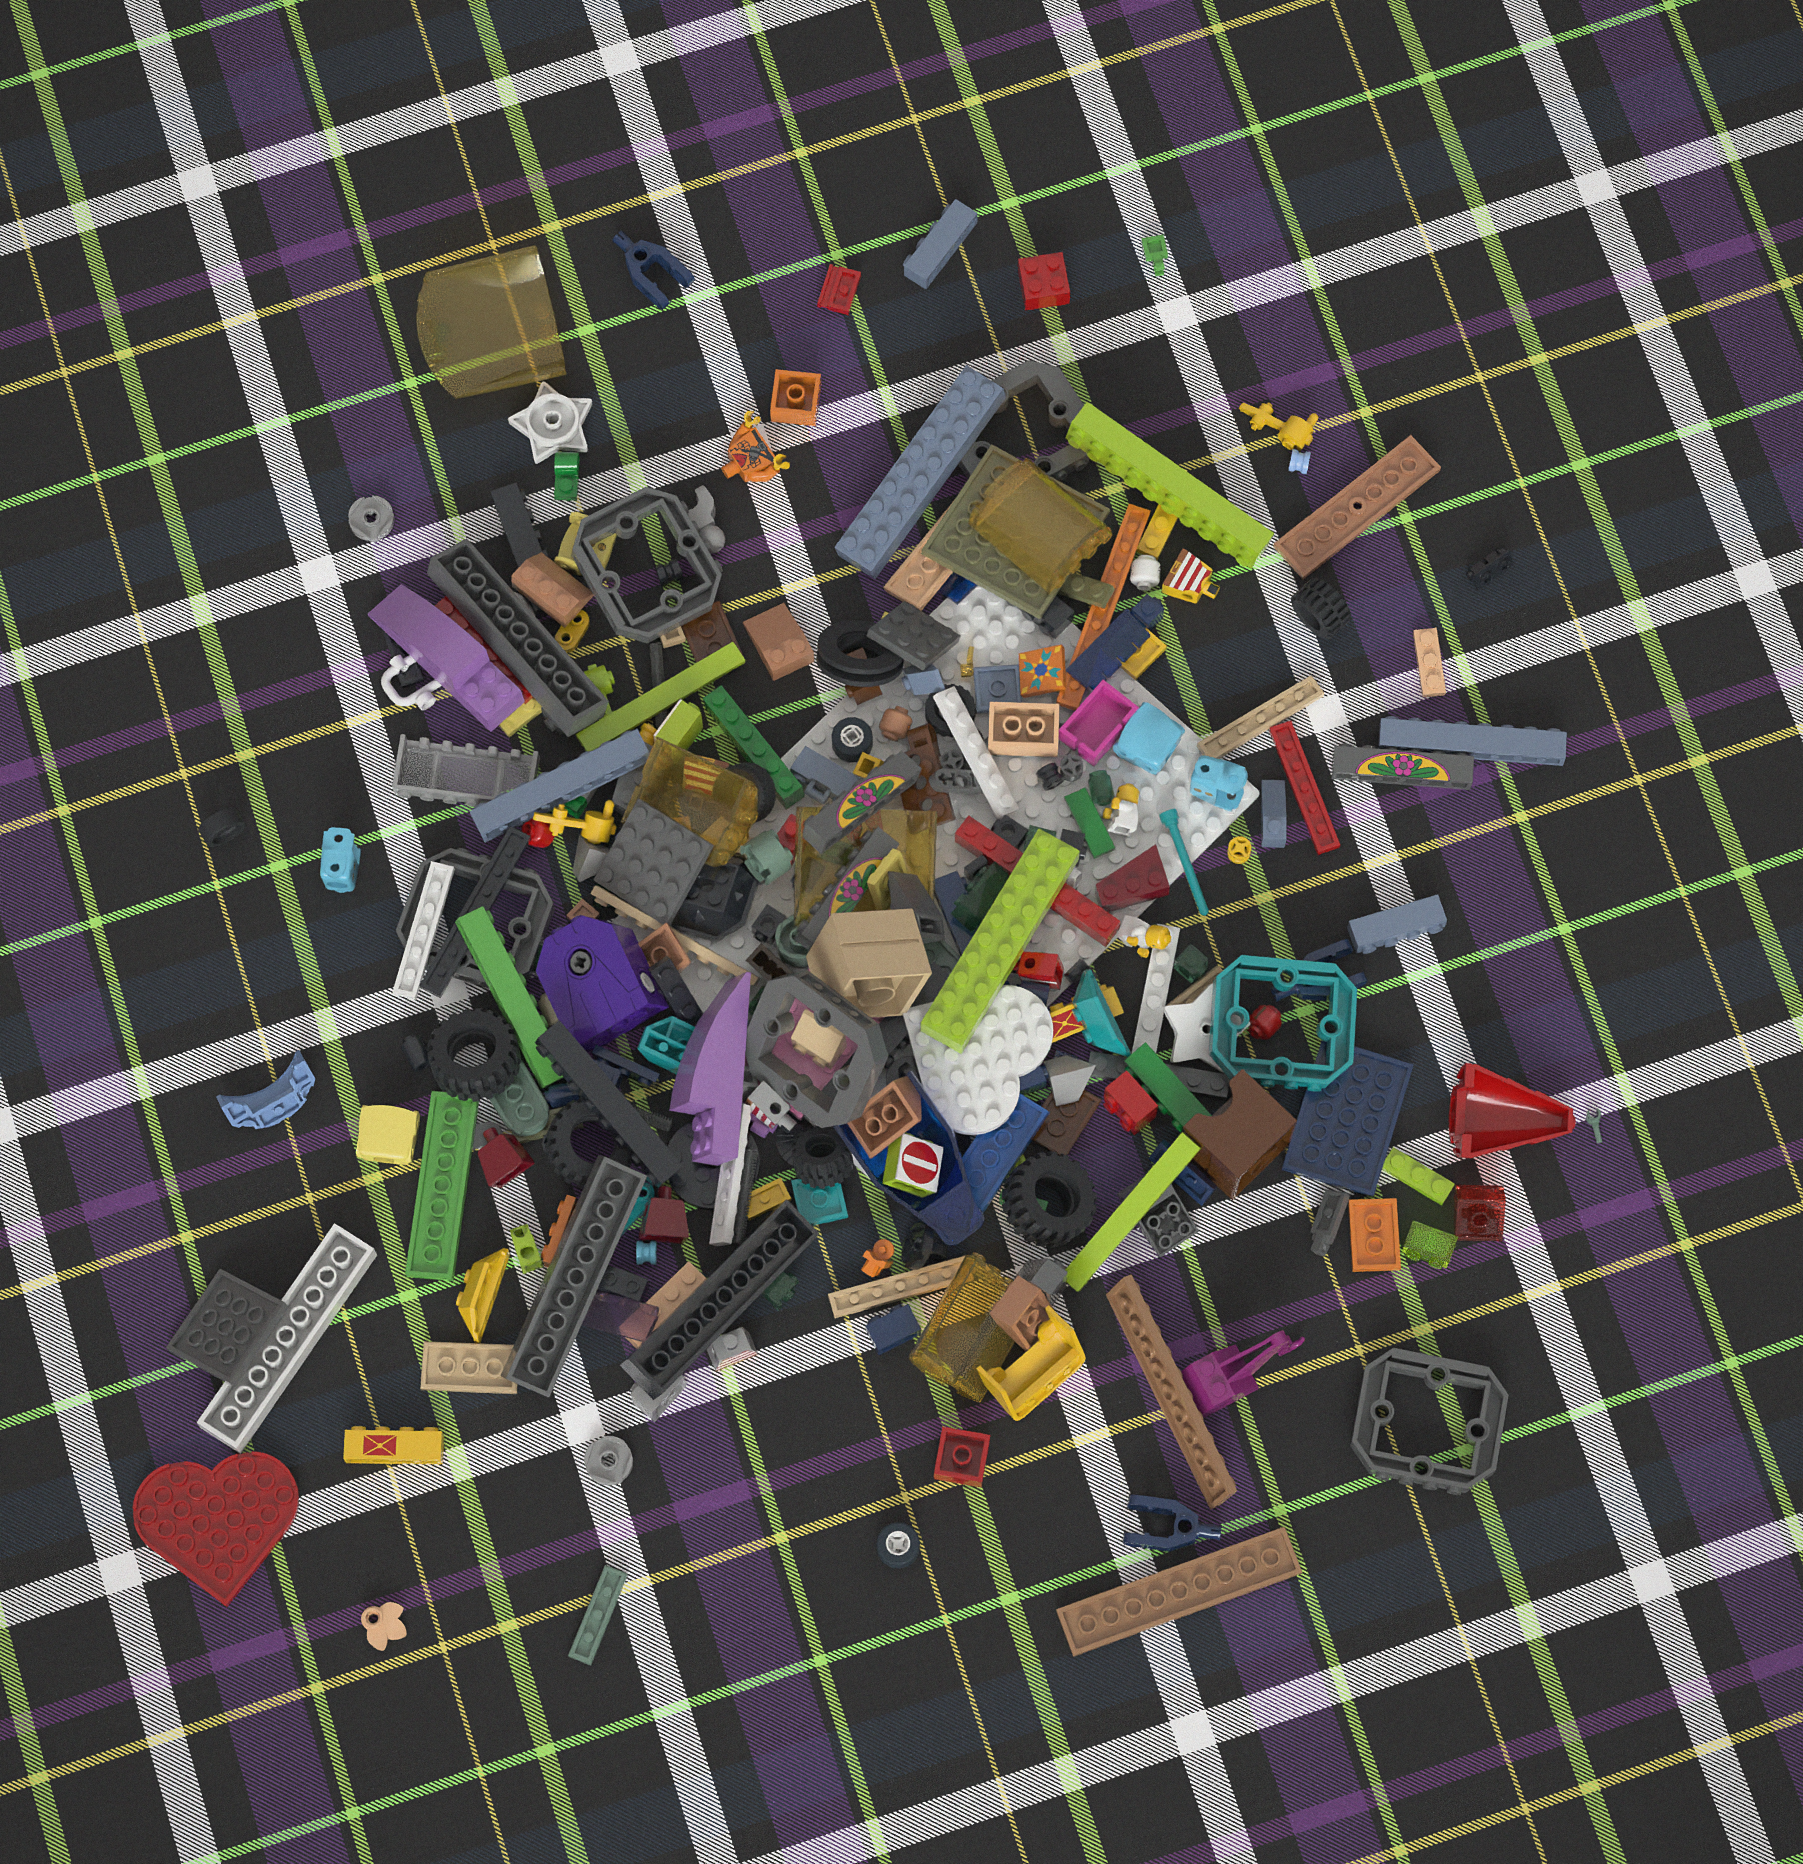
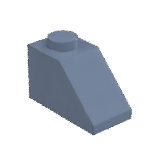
M933 664L924 671L915 665L902 670L904 675L901 678L906 691L909 690L914 695L946 690L940 673Z

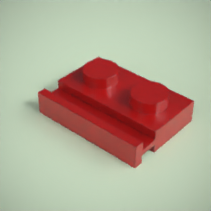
M830 264L817 307H824L830 311L849 315L861 279V272L844 267H835L833 264Z

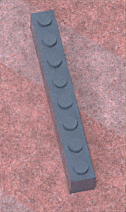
M1388 716L1381 718L1379 724L1378 749L1395 747L1400 751L1419 749L1426 753L1443 751L1445 754L1452 755L1462 752L1467 753L1468 756H1474V759L1563 766L1566 759L1567 732H1561L1560 729L1556 728L1538 730L1536 727H1525L1520 729L1512 725L1493 727L1488 723L1468 725L1467 722L1458 721L1453 724L1445 723L1443 720L1426 722L1419 718L1400 720L1398 717Z
M638 729L627 731L620 738L614 741H606L599 748L591 752L586 751L571 762H563L558 768L550 772H543L536 779L530 782H523L516 789L508 793H500L495 799L487 803H480L469 812L486 843L506 833L510 826L516 828L533 818L534 812L547 813L553 810L554 807H559V804H565L652 761V758Z

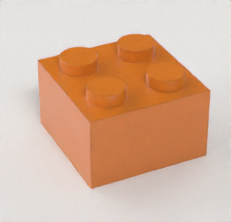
M776 369L770 409L771 422L816 426L821 392V374Z

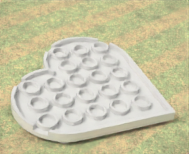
M1003 985L962 1054L920 1031L921 1021L933 1002L909 1008L907 1013H903V1018L926 1102L933 1116L942 1125L944 1124L948 1128L955 1130V1132L965 1135L984 1134L1004 1124L1018 1103L1020 1092L1019 1077L1035 1070L1043 1062L1051 1048L1053 1023L1045 1004L1035 994L1024 988Z

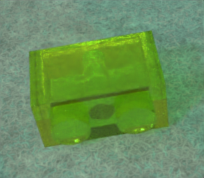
M1413 1221L1402 1253H1405V1256L1411 1260L1419 1261V1259L1429 1262L1428 1265L1437 1269L1444 1267L1447 1269L1458 1237Z

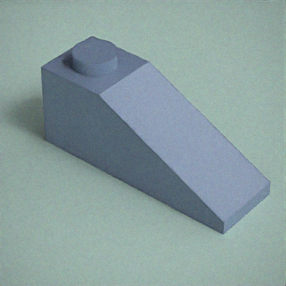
M1261 780V847L1284 848L1286 843L1285 780Z

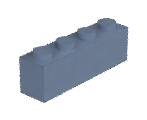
M956 199L951 205L948 204L944 208L938 222L935 221L931 225L927 237L920 239L914 254H909L903 263L904 276L927 289L977 224L978 213Z
M1434 895L1351 920L1348 923L1347 929L1355 952L1368 954L1375 951L1376 947L1383 945L1391 947L1403 939L1408 941L1415 940L1421 936L1420 934L1427 932L1430 934L1438 933L1445 927L1447 918L1439 896Z

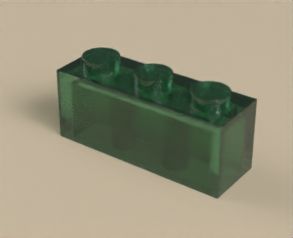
M995 861L988 868L984 865L975 875L978 879L976 881L973 879L965 887L964 890L967 893L965 895L962 893L953 903L956 907L950 914L970 932L982 923L1010 877V874Z

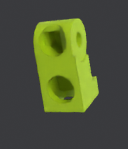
M528 1223L510 1229L523 1274L542 1268L543 1264Z

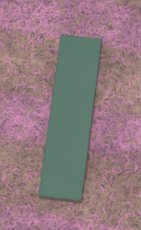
M607 1565L604 1566L568 1657L592 1665L628 1573Z

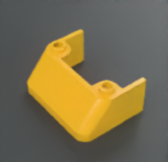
M1049 1305L1045 1310L1050 1319L1044 1321L1039 1326V1341L1005 1371L1001 1367L991 1368L987 1372L981 1366L976 1368L986 1388L1015 1421L1021 1420L1073 1375L1086 1359L1074 1329Z

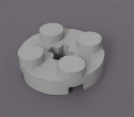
M379 496L359 498L352 504L348 515L352 532L360 539L374 543L390 533L395 521L391 505ZM375 514L376 521L368 523L366 516Z
M605 1436L589 1445L585 1452L584 1463L588 1475L595 1482L609 1486L620 1484L628 1477L633 1467V1457L631 1450L622 1439L614 1436ZM609 1455H613L614 1465L611 1464L609 1467H606L605 1462L602 1461L603 1457L607 1458Z

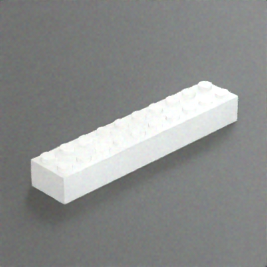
M334 1223L281 1301L289 1306L235 1387L224 1382L197 1421L201 1429L241 1454L376 1258L377 1254L374 1248Z

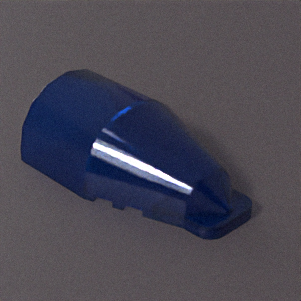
M909 1071L907 1076L921 1097L922 1120L905 1133H910L916 1138L929 1140L935 1145L944 1147L936 1193L920 1197L883 1184L888 1146L870 1159L847 1123L835 1125L834 1128L876 1187L883 1190L896 1202L902 1204L911 1213L933 1228L946 1244L956 1245L983 1226L985 1221L984 1214L975 1202L953 1128L914 1073Z

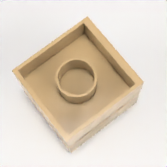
M913 909L832 913L806 956L812 974L871 1018L903 1016V1013H907L932 974Z

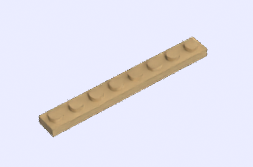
M595 885L591 892L592 895L596 896L594 901L605 907L610 904L616 908L615 913L626 919L628 915L636 919L635 924L645 930L648 927L657 930L663 925L600 886ZM671 927L685 952L693 951L697 954L696 959L707 965L709 962L716 964V970L726 976H729L730 973L738 976L745 972H750ZM751 973L750 984L757 986L760 977Z

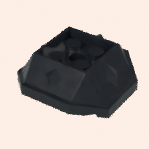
M714 846L670 927L681 933L717 943L725 936L745 926L760 883L747 868L744 862L747 860L745 855ZM705 884L713 886V889L709 892H705L701 888Z

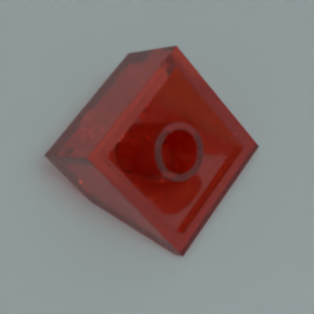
M1455 1185V1240L1503 1241L1506 1205L1503 1186Z

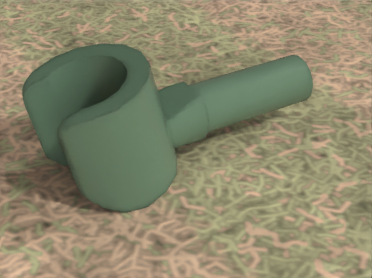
M1597 1108V1117L1593 1118L1588 1110L1586 1121L1592 1125L1596 1142L1601 1143L1602 1138L1599 1129L1601 1111Z

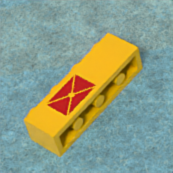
M1106 984L1100 985L1101 992L1113 1017L1124 1013L1114 987H1106ZM1060 1002L1049 1007L1053 1023L1052 1043L1084 1030L1082 1022H1077L1072 1013V1009H1074L1072 1002L1066 1005Z
M354 1426L351 1427V1430H345L344 1460L346 1463L443 1465L444 1435L442 1431H438V1428L426 1427L424 1431H414L412 1427H400V1431H390L389 1427H376L375 1430H366V1427Z

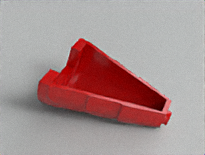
M1465 1063L1458 1071L1456 1077L1460 1079L1459 1084L1453 1086L1449 1106L1450 1143H1455L1456 1148H1453V1152L1459 1158L1470 1159L1499 1150L1505 1151L1528 1143L1533 1145L1572 1133V1130L1575 1128L1576 1118L1573 1115V1108L1538 1090L1534 1092L1509 1078L1506 1079L1477 1064Z

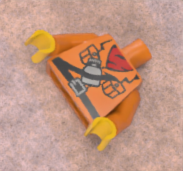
M747 411L744 415L745 422L740 425L729 444L728 458L731 462L722 466L721 469L727 479L739 473L744 482H768L780 472V468L788 469L790 463H782L786 455L778 454L775 456L757 428H752V424L760 423V416H756L752 421L751 416L754 414V411Z

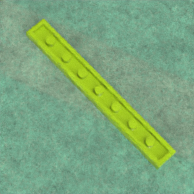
M731 642L576 734V737L585 751L591 752L599 748L602 743L617 739L623 733L634 729L673 706L680 699H685L744 664L745 659L734 642Z
M1185 1132L1179 1135L1065 1269L1068 1272L1067 1283L1077 1292L1085 1286L1201 1150V1147Z

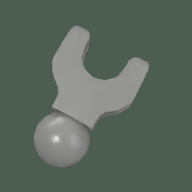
M702 485L695 489L698 504L689 510L688 516L691 521L694 520L700 529L698 534L702 540L708 542L711 548L710 554H714L723 548L725 534L718 526H715L716 508L714 506V499L705 486Z

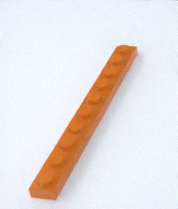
M1132 504L1128 505L1101 578V582L1111 584L1115 591L1105 608L1091 605L1066 673V689L1059 692L1056 704H1059L1061 707L1076 711L1081 704L1147 524L1150 510Z

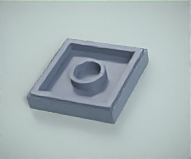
M1019 664L973 667L976 713H989L990 702L1022 703Z

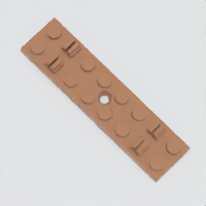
M1410 435L1329 501L1276 541L1273 547L1299 576L1305 579L1441 470V466ZM1355 503H1360L1362 508L1355 509L1353 505Z

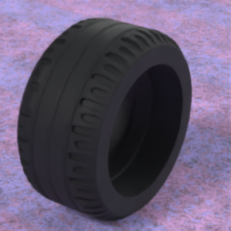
M744 762L725 768L715 780L713 787L715 807L719 814L730 823L748 825L759 822L766 818L774 807L776 801L774 781L764 768L755 763ZM739 775L748 779L755 791V804L750 812L743 810L737 804L734 797V784Z

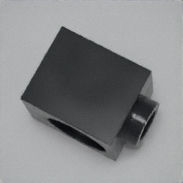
M1004 815L1001 820L997 819L991 828L992 832L1018 850L1028 837V829L1007 815ZM1011 830L1014 832V835L1005 837L1002 832Z
M767 904L751 926L752 933L754 934L753 937L762 944L767 942L772 945L775 941L778 925L787 919V916ZM765 923H772L774 928L764 930L762 926Z

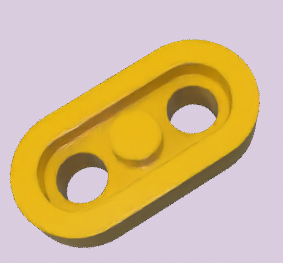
M580 610L565 628L561 625L556 633L555 640L566 653L574 651L586 633L590 624L587 613ZM577 617L581 618V621L578 623L573 621ZM568 636L570 640L565 642L562 638Z

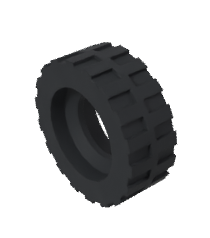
M944 684L945 689L955 686L974 722L976 704L970 692L960 685ZM939 692L930 693L925 702L926 721L932 724L936 734L953 738L954 736L946 721L940 716L939 708L933 698Z

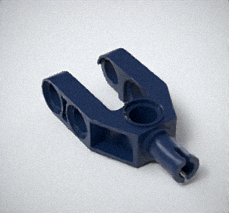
M623 231L618 232L620 236L617 234L614 236L612 241L625 252V262L633 285L659 309L663 310L671 301L669 302L667 297L658 289V285L655 282L652 283L642 274L654 262H657L684 288H688L695 281L693 274L665 247L644 240L634 243ZM638 256L646 257V259L642 261H639L636 258Z
M1344 939L1307 954L1302 961L1330 963L1353 952V948L1349 940ZM1364 972L1347 977L1356 988L1368 982ZM1295 984L1291 990L1285 992L1272 987L1271 993L1272 996L1275 995L1274 1000L1276 1002L1293 994L1299 1000L1327 1001L1330 997V987Z
M1129 1495L1127 1508L1130 1510L1175 1516L1176 1520L1174 1523V1535L1169 1536V1538L1150 1536L1146 1532L1144 1535L1124 1532L1122 1544L1126 1546L1170 1552L1194 1544L1198 1537L1220 1540L1222 1525L1200 1523V1520H1198L1199 1515L1176 1500L1142 1495ZM1186 1522L1191 1525L1192 1529L1188 1533H1182L1179 1531L1178 1525Z

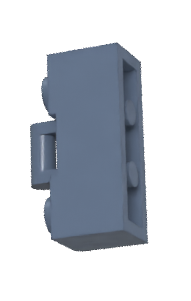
M807 746L804 747L791 766V773L801 785L805 783L808 785L804 794L825 805L829 798L832 799L833 803L841 792L849 791L853 784L860 779ZM814 787H817L825 793L822 794L821 792L815 790Z

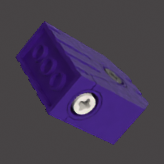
M578 915L570 920V924L554 929L551 932L552 935L545 938L536 973L558 1021H561L586 1052L592 1053L596 1045L601 1047L607 1045L669 1006L648 971L650 966L633 930L608 921Z

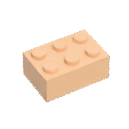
M990 702L988 751L991 755L1058 756L1059 704Z

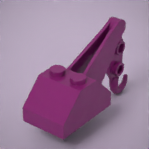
M1284 1330L1241 1353L1235 1344L1212 1352L1182 1370V1379L1187 1389L1191 1391L1193 1401L1201 1412L1203 1419L1258 1390L1259 1387L1252 1375L1274 1354L1278 1353L1279 1356L1291 1352L1305 1341V1338L1301 1337L1292 1342L1289 1335L1286 1336ZM1270 1345L1269 1348L1246 1365L1244 1361L1246 1357Z

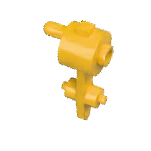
M1242 403L1239 407L1240 411L1252 417L1250 424L1253 430H1261L1265 424L1279 430L1278 439L1289 450L1297 449L1301 451L1305 445L1309 446L1313 440V426L1318 420L1316 413H1312L1307 421L1298 416H1290L1287 422H1282L1272 416L1274 410L1271 403H1262L1259 409L1246 403Z
M612 800L605 802L603 813L587 811L583 820L567 817L568 810L564 808V804L554 807L552 814L534 812L533 819L536 821L550 823L549 830L553 832V836L563 833L564 826L582 828L581 836L593 844L609 842L610 835H614L616 825L613 824L614 817H612L614 802Z

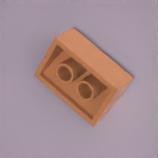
M542 552L526 559L511 576L514 589L564 628L594 596L591 590Z
M908 1076L894 1080L869 1099L860 1118L847 1123L870 1159L922 1120L920 1094Z

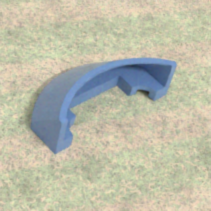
M297 1050L286 1071L268 1087L248 1095H218L216 1098L232 1126L238 1128L241 1126L254 1127L255 1129L270 1127L280 1123V1121L287 1117L289 1118L300 1109L307 1100L306 1096L311 1086H314L315 1077L300 1050Z

